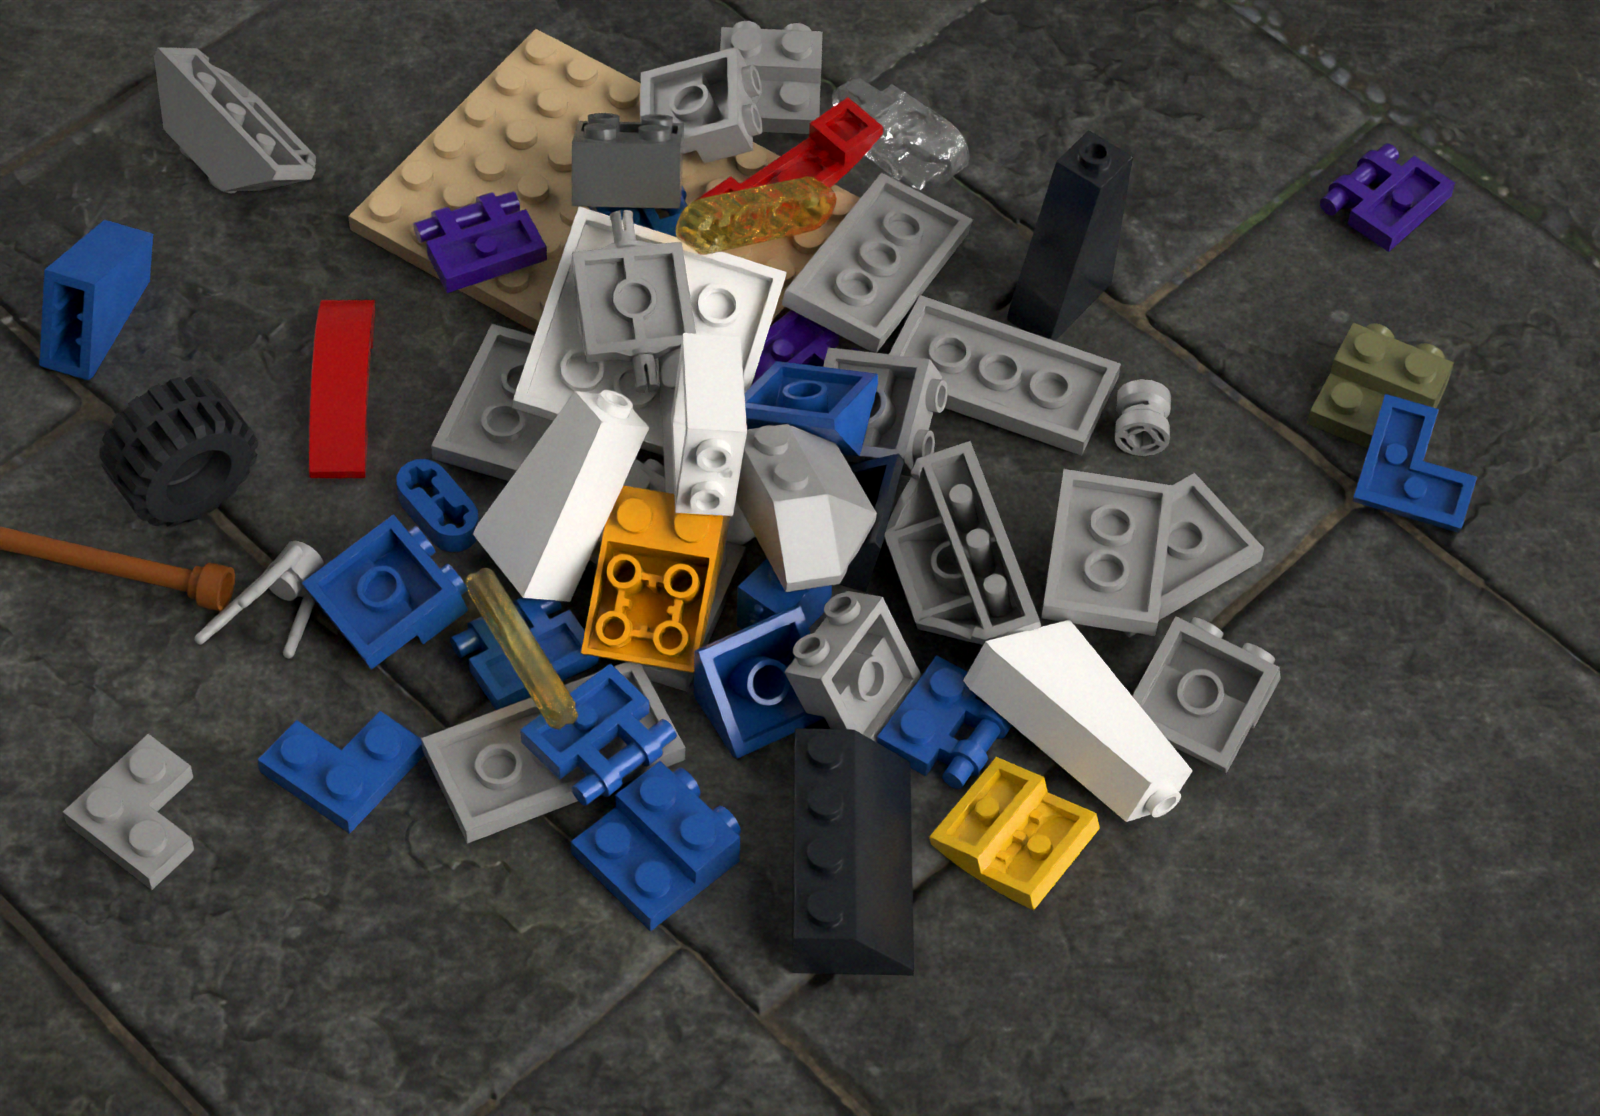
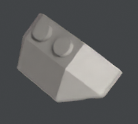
M157 48L154 61L163 129L180 146L179 149L182 154L193 160L209 177V182L215 188L226 193L262 191L312 179L316 171V156L255 93L228 72L211 65L208 62L209 57L198 48Z
M789 424L767 425L747 430L736 501L785 592L840 584L847 572L848 565L856 556L872 529L877 513L837 444Z
M971 441L917 458L910 473L911 478L897 501L884 535L917 629L984 645L985 641L1040 628L1041 623Z

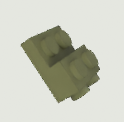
M1353 323L1333 360L1331 372L1310 410L1307 424L1369 448L1385 394L1437 408L1446 390L1454 362L1445 359L1443 352L1434 345L1422 343L1414 347L1396 340L1393 333L1381 324L1373 323L1363 327Z

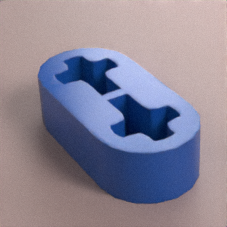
M416 459L400 468L397 474L398 501L432 543L441 550L448 552H460L470 548L477 541L473 533L479 523L478 510L473 501L444 468L435 461ZM417 483L423 487L432 485L433 497L431 498L421 487L413 489L412 486ZM443 513H446L456 524L463 522L464 526L457 528L452 523L444 526Z

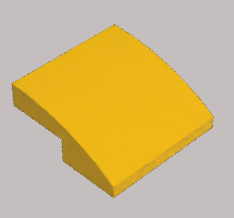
M995 757L929 836L933 847L961 869L998 893L1034 911L1100 827L1097 813L1048 793L1043 776Z

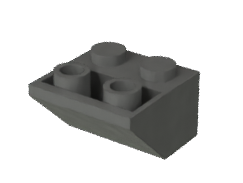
M612 113L589 114L588 121H578L572 140V206L680 209L684 123H673L672 116L662 114L641 116V122H620V116Z

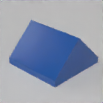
M776 361L744 393L747 430L767 425L789 424L836 443L844 455L860 457L878 386V374Z
M795 605L694 651V697L731 755L736 759L794 733L795 728H805L825 719L823 716L805 712L785 674L786 669L795 659L793 654L794 645L802 637L811 634L803 610L799 605Z

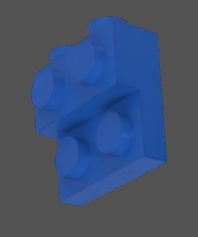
M394 514L302 582L308 594L371 670L415 636L422 644H425L468 611L461 596L468 591V588L461 577L448 563L439 568L431 559V556L436 551L423 532L416 525L408 531Z
M661 761L616 794V807L571 841V854L650 932L740 861L741 837L739 834L741 829L733 814L721 805L713 810L709 808L699 798L701 795L700 788L688 771L679 767L672 772Z

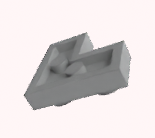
M147 734L63 811L66 824L149 889L153 890L194 851L192 838L157 812L193 779L191 765Z

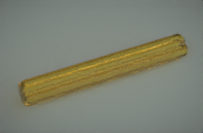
M482 568L478 573H469L465 584L468 587L470 598L549 727L560 730L565 724H573L578 717L575 701L495 573L489 568Z

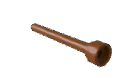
M0 526V550L187 592L190 599L196 600L199 607L220 612L228 606L232 598L235 572L229 566L208 562L204 567L197 565L193 570Z

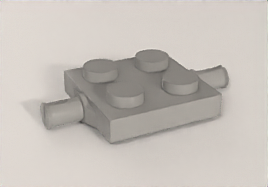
M619 210L610 214L614 243L599 250L572 252L571 264L586 363L610 360L632 362L636 392L645 393L646 385L648 386V392H653L659 389L654 359L681 348L683 333L696 334L682 242L652 244L640 240L637 241L633 223V212L624 210L621 219V212Z

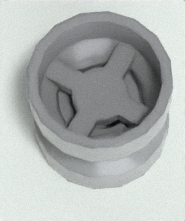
M1144 379L1130 381L1121 386L1117 392L1116 411L1119 418L1115 426V442L1121 450L1132 455L1148 456L1155 455L1168 446L1170 424L1166 418L1169 416L1171 409V394L1168 388L1156 381Z

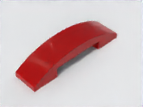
M847 97L809 123V137L742 183H738L730 176L691 203V210L726 241L744 238L764 231L805 208L836 184L864 157L882 136L883 126Z
M321 300L315 330L311 378L310 478H366L368 446L367 406L370 354L374 342L375 300Z

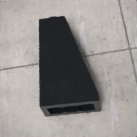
M1089 130L1056 161L1007 314V320L1020 329L1056 341L1112 284L1133 156Z

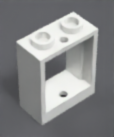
M683 333L671 413L675 513L733 516L747 434L740 336Z

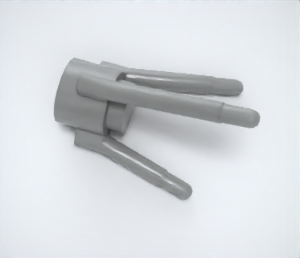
M290 541L263 574L195 636V642L197 644L205 643L243 608L249 606L269 588L276 596L283 600L292 601L296 597L303 598L283 650L285 658H292L315 604V601L308 594L302 582L325 566L323 559L309 545L299 541Z

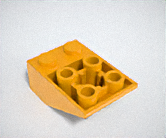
M623 485L604 527L581 654L694 673V651L702 648L721 571L731 516L675 513L674 494Z

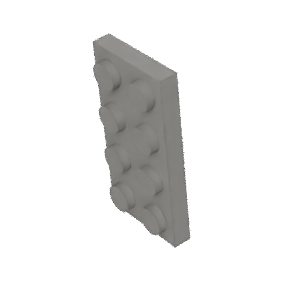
M881 173L787 287L782 305L859 346L877 353L915 304L919 295H922L966 238L973 219Z
M919 295L889 353L890 355L930 359L942 375V380H945L947 383L946 409L1081 456L1117 382L1121 366L1120 363L922 295Z
M625 662L614 666L649 700V714L639 721L649 729L661 719H665L675 729L642 665ZM595 674L421 738L423 753L467 844L578 801L573 795L571 787L587 775L579 767H576L559 780L521 743L520 729ZM676 729L677 737L662 748L663 755L647 767L642 764L622 778L623 784L637 779L659 761L668 767L685 760V746ZM617 737L599 750V752L608 760L627 746V744L620 737Z

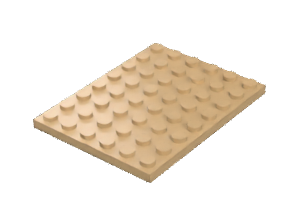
M535 29L349 215L350 230L439 279L427 256L426 242L419 243L413 223L430 218L432 211L444 207H449L452 211L476 203V197L493 192L495 196L514 191L520 203V211L527 210L547 246V261L459 290L536 333L579 207L572 206V140L578 121H588L589 114L612 113L620 116V122H640L641 83ZM754 142L753 151L708 163L702 161L697 150L683 154L682 186L687 194L685 202L691 210V203L730 176L738 183H742L780 156ZM834 184L805 208L759 233L726 241L703 221L706 228L704 235L712 249L787 272L770 326H772L791 310L782 305L787 287L859 201L860 197ZM580 206V207L589 209L588 206ZM655 208L660 219L669 217L667 211Z

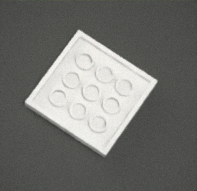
M579 206L513 398L512 408L554 421L575 391L600 394L603 390L614 391L627 397L632 402V409L649 427L640 448L664 455L658 358L654 359L659 389L648 392V386L646 385L645 393L636 392L632 362L610 360L586 363L571 264L572 252L602 249L614 243L610 216ZM634 224L637 241L640 240L652 244L682 242L696 334L741 337L745 393L752 385L787 272Z

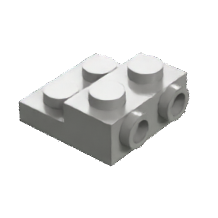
M751 21L738 22L733 28L721 27L720 51L737 47L747 66L754 65L759 74L762 93L759 96L752 97V103L756 105L762 121V132L809 134V123L820 115L823 32L811 31L808 26L801 23L789 24L783 30L761 29L758 24Z
M734 47L641 72L640 122L643 115L662 114L672 116L673 123H684L683 154L697 150L704 163L753 151V136L762 133L761 117L756 105L752 103V97L759 96L762 93L757 69L754 65L747 66L739 49Z
M828 348L823 367L878 374V386L860 457L843 454L845 460L860 463L899 453L904 459L901 476L911 477L910 473L917 458L934 453L935 438L929 427L933 412L941 413L945 408L948 395L946 381L942 380V375L930 359Z
M846 591L845 593L835 595L825 604L824 612L827 617L815 633L808 634L796 642L793 647L795 659L786 669L785 674L806 713L825 717L830 729L856 730L877 742V736L922 675L883 597Z
M1175 616L1132 697L1173 747L1227 773L1250 728H1255L1281 679L1280 667L1273 664L1275 658L1270 653L1256 645L1244 643L1243 647L1240 648L1222 639L1223 632L1205 620L1194 617L1189 623Z

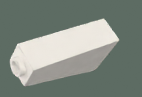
M603 390L600 394L575 391L476 526L473 535L523 598L570 602L649 430L646 423L632 409V402L617 392Z
M1071 620L985 641L963 680L977 696L1124 821L1128 822L1148 815L1160 817L1177 805L1181 798L1179 791L1192 773V769Z

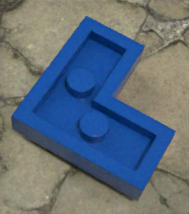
M1385 394L1353 502L1460 533L1477 476L1423 461L1439 409Z
M379 711L342 750L296 720L258 759V765L263 775L350 834L421 760L424 753L420 737Z

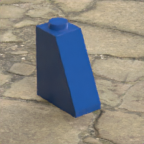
M103 220L44 270L39 366L88 381L95 375L150 282L152 233Z

